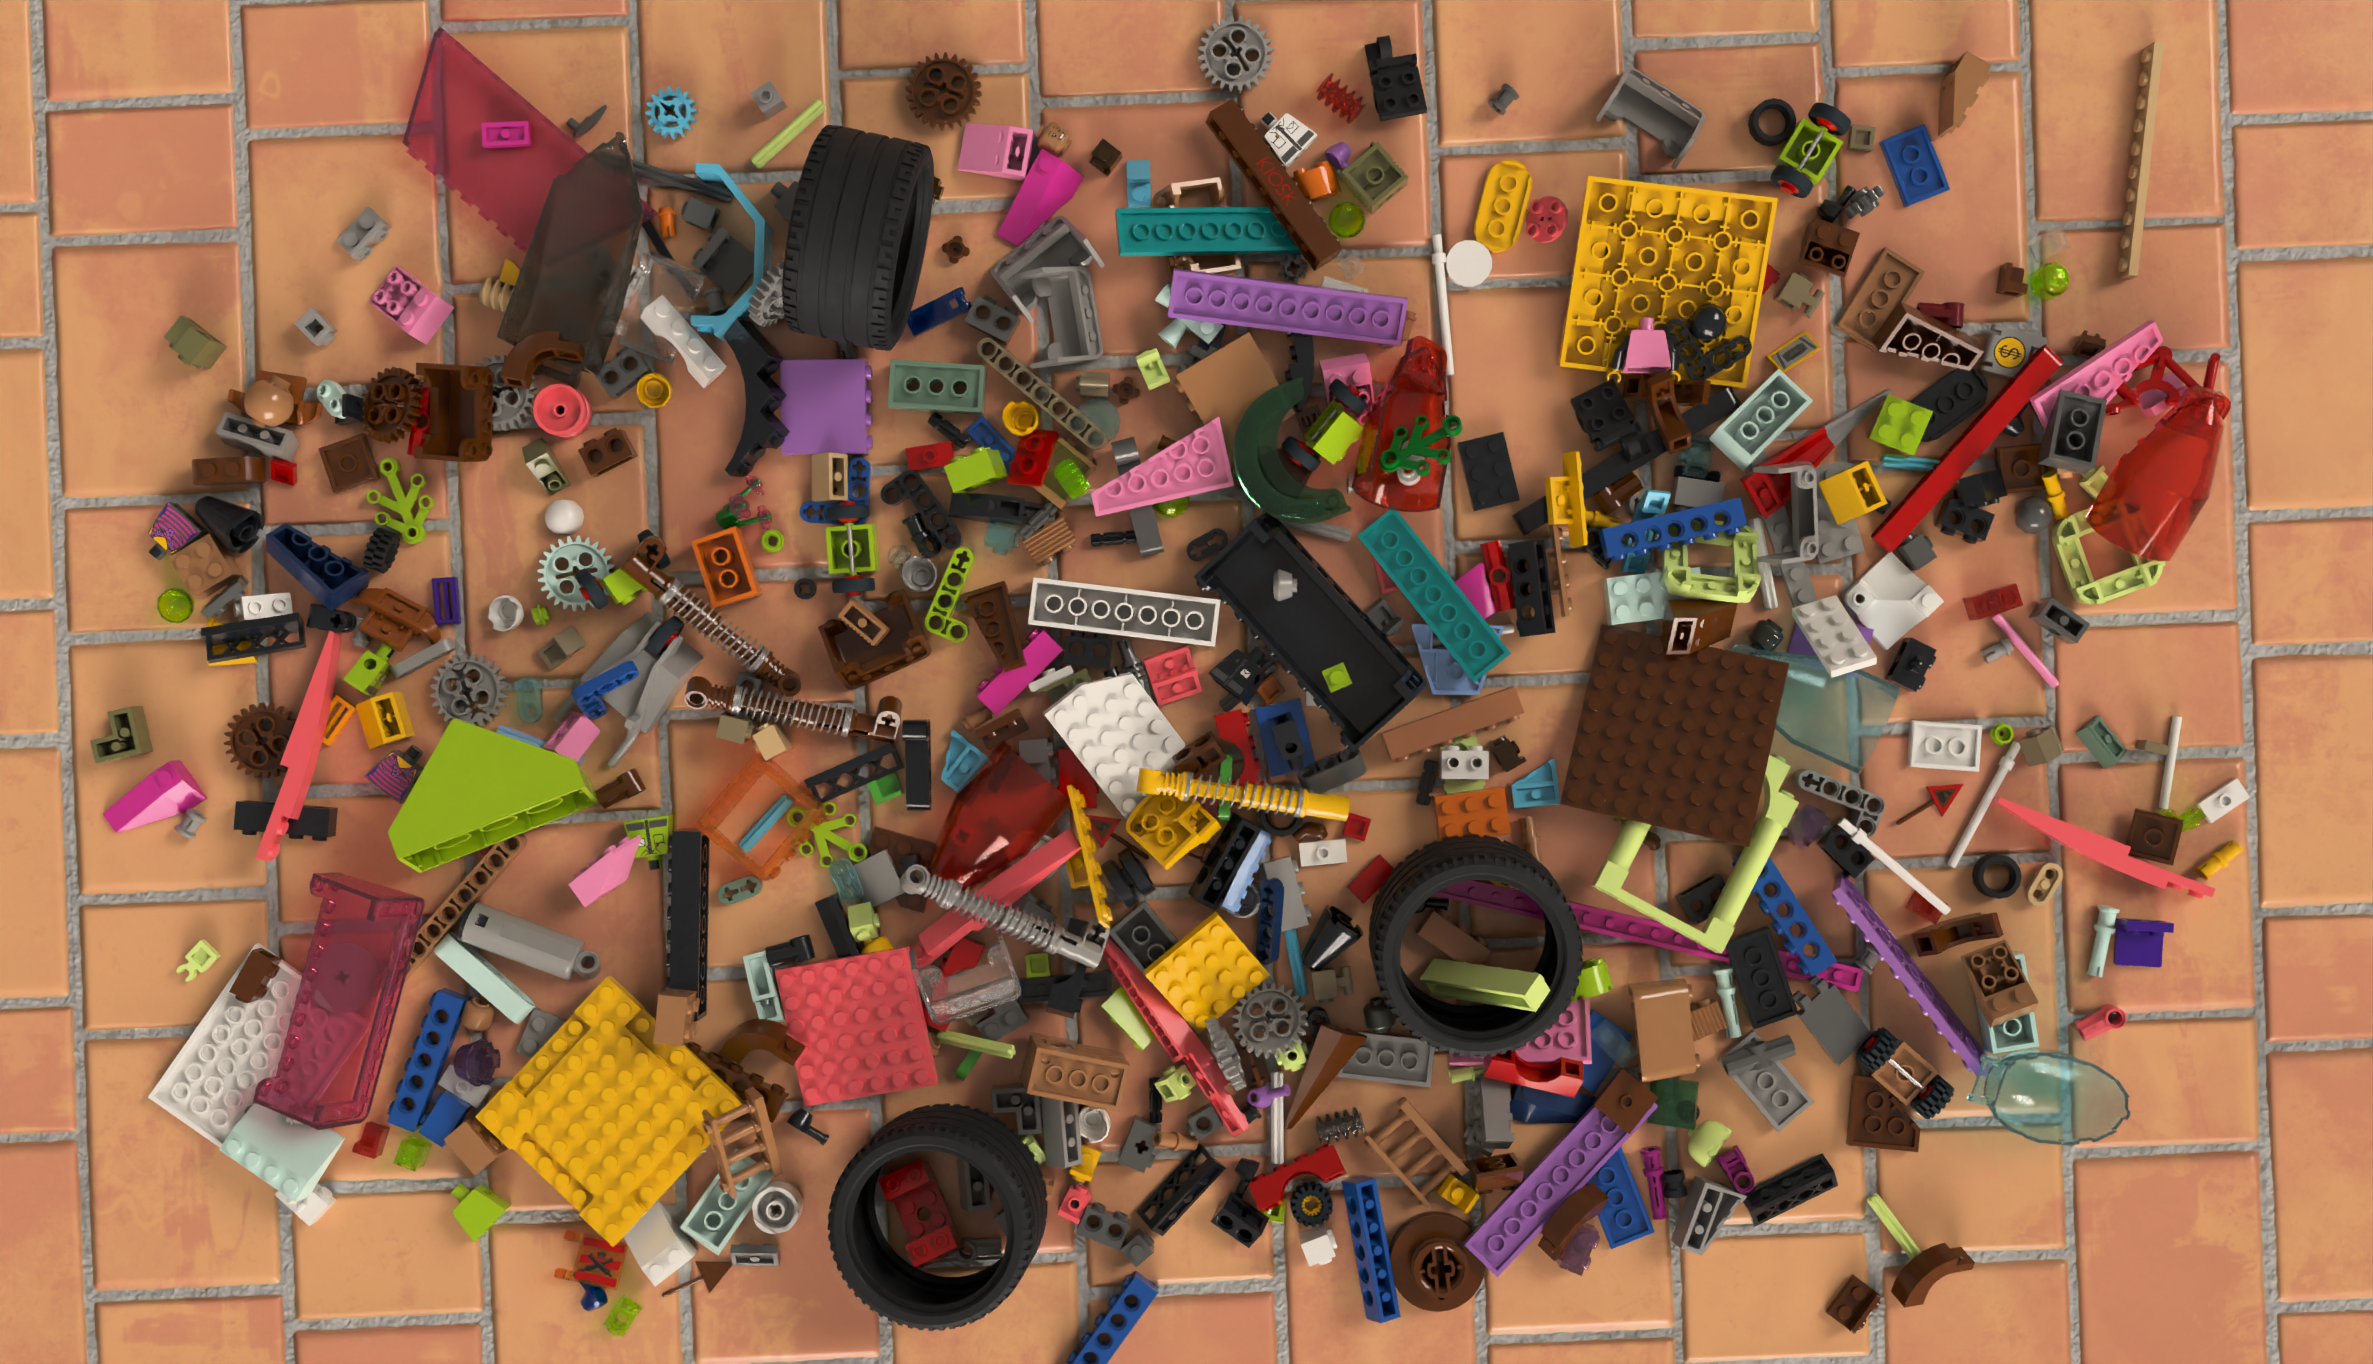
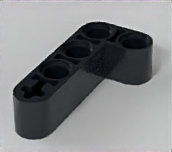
M907 470L882 488L881 498L886 504L897 506L910 498L942 545L950 550L960 548L963 543L962 533L924 479L916 471ZM914 475L917 477V484L909 488L906 486V479L908 476ZM890 489L898 491V497L894 501L887 499V492ZM924 494L929 495L931 498L930 504L926 507H922L919 504V499ZM938 513L943 514L944 523L940 526H935L932 521L934 515ZM947 528L952 535L957 534L955 538L956 543H947L946 541H948L949 537L945 532H942L940 535L939 531Z
M903 720L902 737L903 741H905L907 811L931 810L930 720Z

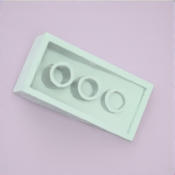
M747 1156L729 1166L731 1175L757 1162ZM763 1170L735 1184L737 1197L733 1199L727 1192L723 1193L718 1184L720 1176L718 1173L683 1222L680 1230L719 1256L752 1208L754 1199L768 1185L773 1175L769 1171Z

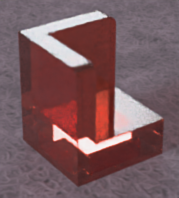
M1916 890L1905 907L1919 917L1934 924H1937L1942 915L1936 907Z
M371 1121L367 1122L362 1138L354 1143L352 1152L373 1159L382 1155L390 1127Z

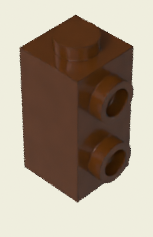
M263 948L252 950L229 992L235 994V998L243 1003L261 1000L268 991V982L279 972L280 967L278 964L281 958Z

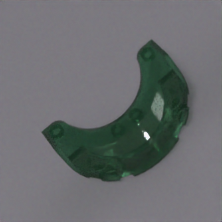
M1297 376L1266 391L1249 406L1236 430L1233 445V461L1237 478L1242 488L1260 509L1283 521L1306 524L1331 519L1351 511V508L1346 504L1344 496L1339 490L1333 488L1315 489L1305 486L1293 479L1280 461L1277 450L1279 427L1288 411L1303 399L1305 393L1302 381H1304L1303 377Z

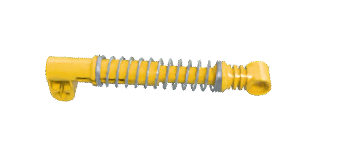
M1139 768L1136 789L1137 792L1160 795V792H1163L1162 795L1168 793V796L1174 794V797L1183 802H1187L1188 798L1191 797V801L1194 803L1198 796L1200 797L1201 804L1205 802L1206 798H1209L1210 805H1213L1215 799H1218L1220 807L1226 800L1229 808L1236 802L1238 809L1246 807L1248 811L1251 808H1255L1256 812L1263 809L1265 813L1273 810L1275 815L1280 811L1284 816L1287 813H1291L1295 818H1303L1305 815L1347 821L1350 808V798L1346 796L1309 793L1307 789L1303 788L1295 791L1294 787L1288 790L1285 789L1284 785L1281 789L1276 788V784L1270 787L1267 786V783H1264V786L1258 785L1257 781L1255 784H1248V780L1244 783V786H1239V779H1237L1236 785H1230V777L1227 780V784L1221 783V776H1219L1216 783L1212 782V775L1209 776L1208 781H1203L1202 773L1199 780H1195L1194 773L1186 771L1175 776V773L1169 775V772L1163 774V771Z

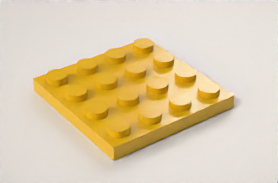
M1216 911L1143 970L1145 976L1198 1034L1207 1028L1206 1020L1215 1016L1218 1019L1234 1006L1240 998L1246 996V991L1251 992L1254 986L1257 987L1270 976L1266 968Z

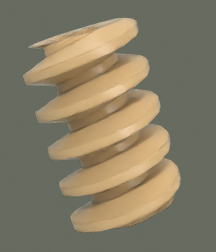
M488 277L481 287L478 302L479 305L483 303L486 307L492 306L493 309H501L505 313L510 311L514 316L519 314L524 319L531 310L533 297L528 296L527 288H524L520 294L519 286L515 285L511 291L510 283L506 282L504 287L501 288V280H496L495 284L492 285V277Z

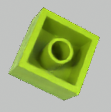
M1887 394L1867 439L1914 456L1933 411Z
M990 447L974 449L971 451V456L963 457V455L954 457L949 460L950 464L944 466L953 493H968L1008 477L999 450H991Z

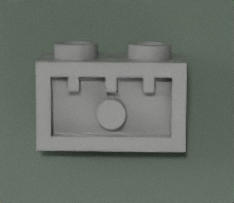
M367 207L336 241L349 252L352 258L361 261L372 253V248L377 242H381L387 237L391 226L370 207Z

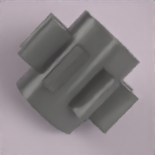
M1289 255L1287 262L1280 261V265L1284 269L1280 270L1278 274L1286 277L1285 282L1293 280L1297 284L1299 277L1305 279L1306 275L1301 271L1307 268V264L1302 265L1300 263L1301 256L1296 260L1292 259V256ZM1290 265H1293L1294 268H1298L1295 275H1293L1291 271L1287 272V270H1289Z

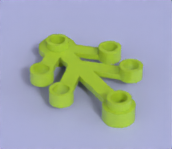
M385 458L380 462L379 469L383 475L388 477L396 501L383 496L378 490H370L366 498L369 503L380 504L400 513L404 523L392 519L386 512H378L374 518L375 522L380 526H388L401 532L405 542L413 545L419 544L426 536L423 524L430 509L434 507L435 500L427 495L420 497L418 501L420 509L415 519L411 510L421 488L426 485L427 479L422 474H413L410 478L411 488L407 496H405L398 477L401 471L399 461L393 458ZM387 463H391L392 465L390 471H386L385 465ZM420 476L422 482L417 485L415 479ZM373 493H377L378 499L376 501H373L371 498ZM428 498L430 505L425 507L423 502ZM381 515L386 516V521L384 523L380 522ZM414 528L416 535L411 537L410 530Z
M829 801L823 806L809 810L802 806L791 807L786 813V822L791 828L796 829L801 855L809 856L814 852V845L808 841L807 828L814 832L820 853L819 862L824 868L831 867L835 861L833 855L829 852L826 839L848 851L850 859L855 862L863 861L867 857L868 849L863 843L853 844L831 831L845 826H855L858 821L855 814L848 813L842 818L818 824L811 820V818L823 814L827 816L834 815L837 812V805L834 802ZM828 804H831L834 807V811L832 813H828L826 811V806ZM796 813H800L802 815V820L800 822H797L794 819V815ZM847 816L854 818L853 824L850 825L846 822ZM804 845L810 846L811 851L809 853L803 851ZM856 848L863 850L862 856L855 854ZM825 856H828L831 859V863L829 865H826L823 862V858Z

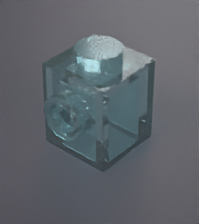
M1692 440V446L1679 451L1678 462L1682 464V475L1706 478L1711 464L1710 442Z
M988 523L984 546L993 548V553L1006 556L1007 552L1013 553V549L1018 548L1020 535L1017 534L1018 530L1016 528Z

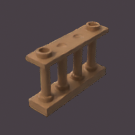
M754 1087L744 1091L747 1100L744 1101L743 1105L716 1118L706 1109L702 1111L704 1119L702 1127L709 1136L720 1176L718 1180L719 1187L723 1193L727 1192L733 1199L737 1197L735 1184L763 1170L769 1171L774 1177L783 1174L764 1098ZM748 1112L751 1114L752 1119L749 1121V1124L722 1137L720 1136L719 1126ZM752 1132L756 1133L757 1139H755L754 1143L726 1156L724 1146ZM757 1151L761 1152L762 1158H760V1162L731 1175L730 1165Z
M1403 1097L1398 1102L1401 1108L1398 1111L1399 1114L1374 1137L1365 1131L1363 1135L1366 1141L1363 1143L1372 1153L1377 1151L1413 1191L1410 1194L1419 1205L1423 1203L1428 1208L1431 1204L1426 1196L1452 1172L1455 1174L1458 1171L1463 1176L1469 1169L1412 1104ZM1411 1119L1416 1125L1415 1131L1391 1153L1387 1154L1379 1144L1405 1120L1408 1122ZM1427 1137L1432 1142L1430 1149L1403 1172L1395 1161L1420 1138L1424 1139ZM1442 1154L1448 1160L1445 1163L1446 1166L1423 1187L1418 1189L1410 1179L1436 1155L1440 1156Z

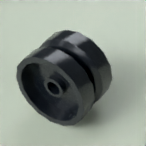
M1127 847L1118 853V860L1123 867L1122 869L1112 859L1107 860L1100 866L1116 893L1129 908L1139 901V896L1134 886L1145 896L1155 891L1156 888L1142 862Z

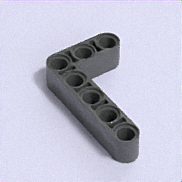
M1134 437L1111 442L1120 476L1141 464ZM1152 505L1129 509L1141 557L1164 552Z

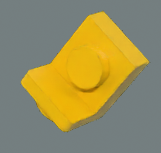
M1081 1143L1082 1164L1071 1166L1069 1174L1079 1182L1091 1181L1101 1151Z
M1452 1174L1447 1177L1437 1191L1441 1197L1456 1205L1465 1214L1470 1211L1480 1196L1471 1186Z

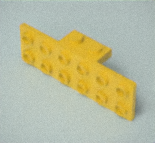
M1067 785L1079 837L1078 841L1081 845V849L1065 861L1071 888L1077 889L1090 885L1098 922L1106 929L1111 928L1110 921H1113L1110 907H1107L1104 898H1108L1105 885L1101 884L1099 876L1102 875L1099 861L1096 862L1094 853L1097 852L1096 844L1088 832L1092 830L1089 817H1086L1083 808H1086L1085 798L1083 794H1080L1079 789L1076 790L1072 785Z

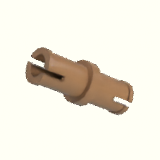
M1534 816L1519 818L1523 834L1522 844H1525L1526 851L1535 857L1537 861L1543 862L1538 842L1541 840L1540 836H1537Z
M1157 1131L1152 1136L1154 1146L1168 1147L1173 1151H1178L1179 1149L1195 1151L1198 1145L1195 1136H1185L1179 1132L1165 1133Z

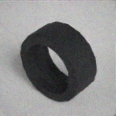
M1772 98L1764 100L1749 116L1748 127L1750 134L1755 141L1762 145L1774 146L1781 144L1794 131L1796 116L1790 104L1782 99ZM1776 109L1785 117V128L1779 135L1769 136L1759 127V117L1765 110Z
M1263 809L1259 810L1262 826L1274 836L1284 837L1291 835L1299 829L1303 822V818L1294 817L1293 822L1289 826L1278 828L1270 823L1267 813Z
M1995 853L1980 858L1974 865L1972 872L1973 883L1977 890L1985 896L1997 899L2007 898L2014 894L2019 888L2022 879L2021 870L2016 861L2009 856ZM1991 863H2003L2009 869V882L2002 889H1991L1984 882L1985 869Z

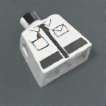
M1268 112L1260 121L1268 130L1263 136V141L1270 145L1272 153L1277 160L1284 164L1286 170L1317 139V134L1288 113L1278 120L1271 112Z

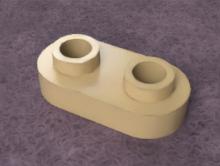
M2046 862L2039 866L2025 890V898L2030 904L2044 906L2050 901L2063 879L2061 867L2051 862ZM2047 870L2051 871L2049 878L2045 876ZM2035 890L2039 891V896L2037 898H2035L2033 895Z

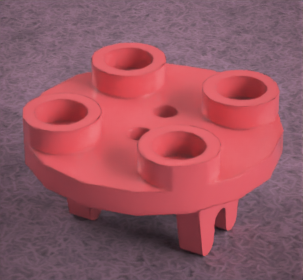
M1553 196L1532 201L1527 216V235L1535 241L1542 243L1552 242L1560 238L1568 221V210L1565 203Z

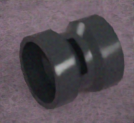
M1675 1169L1663 1172L1661 1177L1662 1181L1666 1183L1663 1190L1665 1198H1681L1688 1195L1687 1187L1683 1183L1685 1179L1684 1170Z

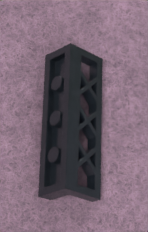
M298 612L201 628V637L206 643L207 661L209 664L306 648L305 626ZM299 632V641L289 643L285 640L289 634ZM267 637L276 639L271 646L264 647L260 644ZM242 641L252 643L247 650L240 651L236 648ZM225 645L228 647L223 654L214 655L213 646Z
M889 743L804 781L807 788H811L819 805L904 768L894 743ZM892 753L897 766L891 769L880 766L883 756ZM879 759L877 764L872 763V761ZM865 764L876 767L873 776L870 778L859 775L861 767ZM858 768L856 774L850 772L851 770ZM878 769L884 770V772L877 774ZM844 773L854 776L851 786L847 788L837 784L840 776ZM836 777L834 783L831 782V781H828V780L833 779V778ZM857 778L863 780L861 782L856 783ZM823 782L832 785L830 795L821 798L816 785ZM836 787L842 789L834 793Z
M838 893L815 902L838 958L861 954L862 949L859 942L855 943L851 934L849 919Z
M1199 1143L1196 1150L1192 1151L1136 1212L1152 1231L1164 1236L1226 1169L1225 1166L1213 1158L1206 1148ZM1202 1153L1207 1159L1200 1166H1195L1196 1158ZM1183 1172H1189L1187 1181L1179 1183L1180 1175ZM1167 1189H1173L1172 1197L1169 1200L1163 1201L1164 1192ZM1151 1206H1157L1156 1214L1150 1219L1146 1212Z
M1822 1153L1753 1187L1750 1192L1743 1193L1747 1196L1743 1204L1749 1212L1753 1225L1758 1226L1838 1186L1835 1172ZM1830 1178L1829 1181H1827V1182L1821 1184L1823 1181H1825V1180H1827V1179Z

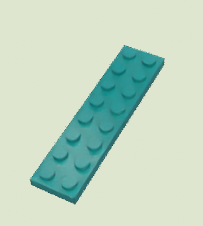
M1268 207L1116 208L1115 210L1119 256L1302 254Z
M1392 507L1357 535L1474 683L1511 654L1395 507Z

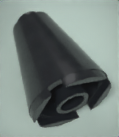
M205 496L199 499L195 505L196 515L221 543L233 553L235 551L243 553L250 549L259 539L256 535L259 529L263 530L264 518L254 510L212 496Z
M1327 905L1301 955L1303 958L1302 963L1312 971L1314 969L1320 970L1361 939L1363 931L1358 924L1354 928L1350 922L1352 918L1335 906L1329 908V905Z

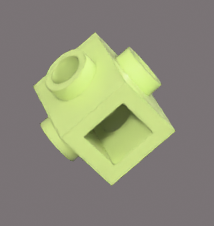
M1304 1041L1301 1044L1294 1042V1051L1288 1047L1286 1049L1287 1056L1281 1051L1278 1052V1059H1276L1278 1065H1283L1285 1070L1290 1069L1291 1072L1303 1068L1304 1063L1307 1062L1306 1055L1309 1054ZM1289 1052H1295L1297 1054V1056L1294 1058H1288Z
M1185 1064L1177 1067L1174 1065L1169 1066L1162 1072L1164 1075L1154 1083L1166 1103L1186 1098L1192 1093L1190 1089L1197 1084Z

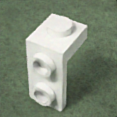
M287 592L241 597L233 604L234 616L238 617L239 622L291 614L293 613L291 594Z

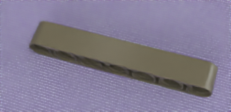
M984 338L978 342L977 353L981 358L1085 445L1095 450L1106 447L1108 436L1104 430L1001 344L991 338ZM991 343L994 345V352L986 356L984 349L986 345ZM1010 358L1012 361L1011 368L1003 370V361ZM1028 373L1030 376L1029 383L1021 385V375ZM1041 388H1046L1048 391V395L1044 400H1039L1037 396ZM1059 403H1064L1066 407L1062 415H1057L1055 412V407ZM1080 417L1084 422L1083 427L1080 430H1075L1073 422L1076 418ZM1099 432L1102 437L1101 442L1098 445H1093L1091 443V436Z

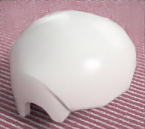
M560 499L553 501L547 506L544 518L546 526L553 533L574 534L582 526L584 514L582 508L576 502Z
M499 596L489 605L488 619L493 623L494 630L506 632L517 628L523 621V607L513 596Z
M1089 1105L1084 1106L1078 1112L1080 1136L1088 1139L1090 1143L1101 1142L1108 1136L1111 1126L1110 1116L1103 1108Z

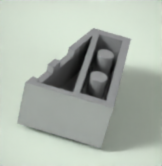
M1480 1074L1478 1081H1474V1094L1478 1095V1104H1475V1118H1479L1480 1126L1476 1127V1142H1480V1149H1509L1515 1140L1514 1133H1511L1510 1124L1513 1121L1512 1113H1510L1509 1082L1484 1077V1074Z
M1695 1175L1671 1241L1681 1249L1703 1255L1720 1233L1718 1230L1727 1219L1730 1220L1734 1209L1747 1196L1735 1188Z

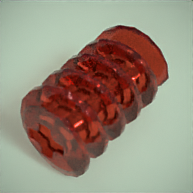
M1330 73L1316 91V93L1319 92L1317 100L1321 101L1326 98L1324 105L1328 107L1333 104L1332 112L1340 110V118L1348 115L1346 123L1351 124L1359 116L1367 103L1363 106L1361 105L1362 96L1356 100L1354 99L1355 90L1347 94L1348 85L1346 84L1340 88L1341 79L1339 78L1333 82L1334 74Z

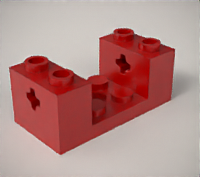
M920 1159L878 1179L886 1200L894 1202L910 1243L905 1245L914 1268H924L965 1248L929 1161ZM924 1207H927L931 1213L930 1218L926 1221H922L919 1218V1211Z

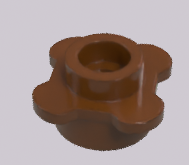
M954 236L952 240L942 245V251L947 253L952 264H957L960 258L966 257L970 253L969 248L965 247L962 243L960 236Z
M1125 377L1124 381L1114 384L1112 388L1113 392L1119 396V402L1123 405L1128 404L1129 400L1133 397L1137 398L1140 395V390L1135 388L1131 377Z

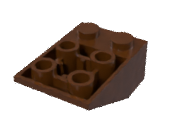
M1706 599L1668 600L1660 634L1666 654H1691L1729 638L1738 603Z

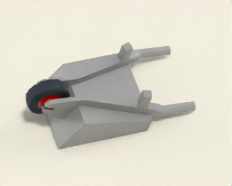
M647 612L627 628L580 678L585 683L627 661H633L639 671L638 676L633 680L600 696L627 718L624 727L628 728L626 738L607 762L613 768H615L635 742L640 730L646 734L654 728L703 659L699 653L683 641L684 637L679 635L685 623L676 616L664 622L662 619L658 620L651 613ZM572 694L569 695L554 715L553 719L556 722L561 723L576 703Z

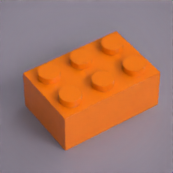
M735 526L691 541L712 607L720 609L763 595L741 528Z
M1498 786L1432 796L1438 842L1442 841V838L1445 837L1448 838L1455 835L1463 837L1464 834H1476L1480 837H1484V835L1493 837L1511 834L1505 787Z

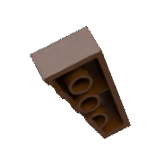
M1899 301L1872 339L1880 352L1897 353L1898 356L1916 357L1926 362L1935 361L1941 365L1968 371L1972 369L1984 353L1976 339Z

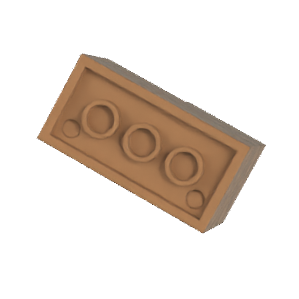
M1030 1032L1020 1079L1027 1094L1119 1111L1130 1065L1123 1053L1119 1051L1078 1044L1073 1040Z

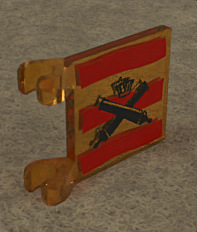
M571 1230L566 1231L564 1239L578 1242L580 1246L573 1271L557 1268L554 1277L617 1290L628 1244L620 1241L612 1247L603 1237Z

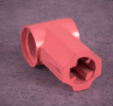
M2105 1004L2097 1012L2076 1021L2075 1027L2082 1039L2087 1041L2110 1029L2123 1027L2127 1017L2123 1010L2112 1004ZM2114 1011H2115V1012H2116V1017H2115V1019L2112 1020V1021H2109V1020H2108L2109 1014H2110L2111 1012H2114Z

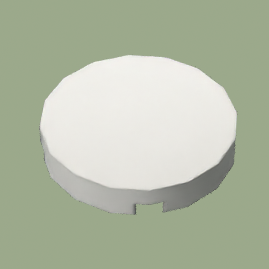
M1464 240L1456 243L1448 252L1445 269L1448 277L1455 284L1463 287H1475L1480 285L1489 276L1492 269V257L1489 250L1482 243L1475 240Z

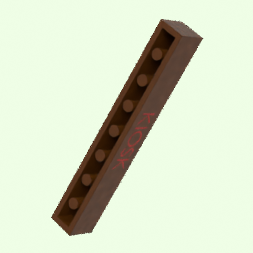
M1232 98L1210 111L1206 124L1312 269L1316 271L1335 259L1342 249L1339 239L1332 235L1327 228L1325 220L1318 216L1313 209L1311 201L1304 197L1299 190L1297 182L1288 175L1284 164L1277 160L1272 153L1270 145L1264 142L1258 134L1256 126L1246 118L1243 108L1237 105Z

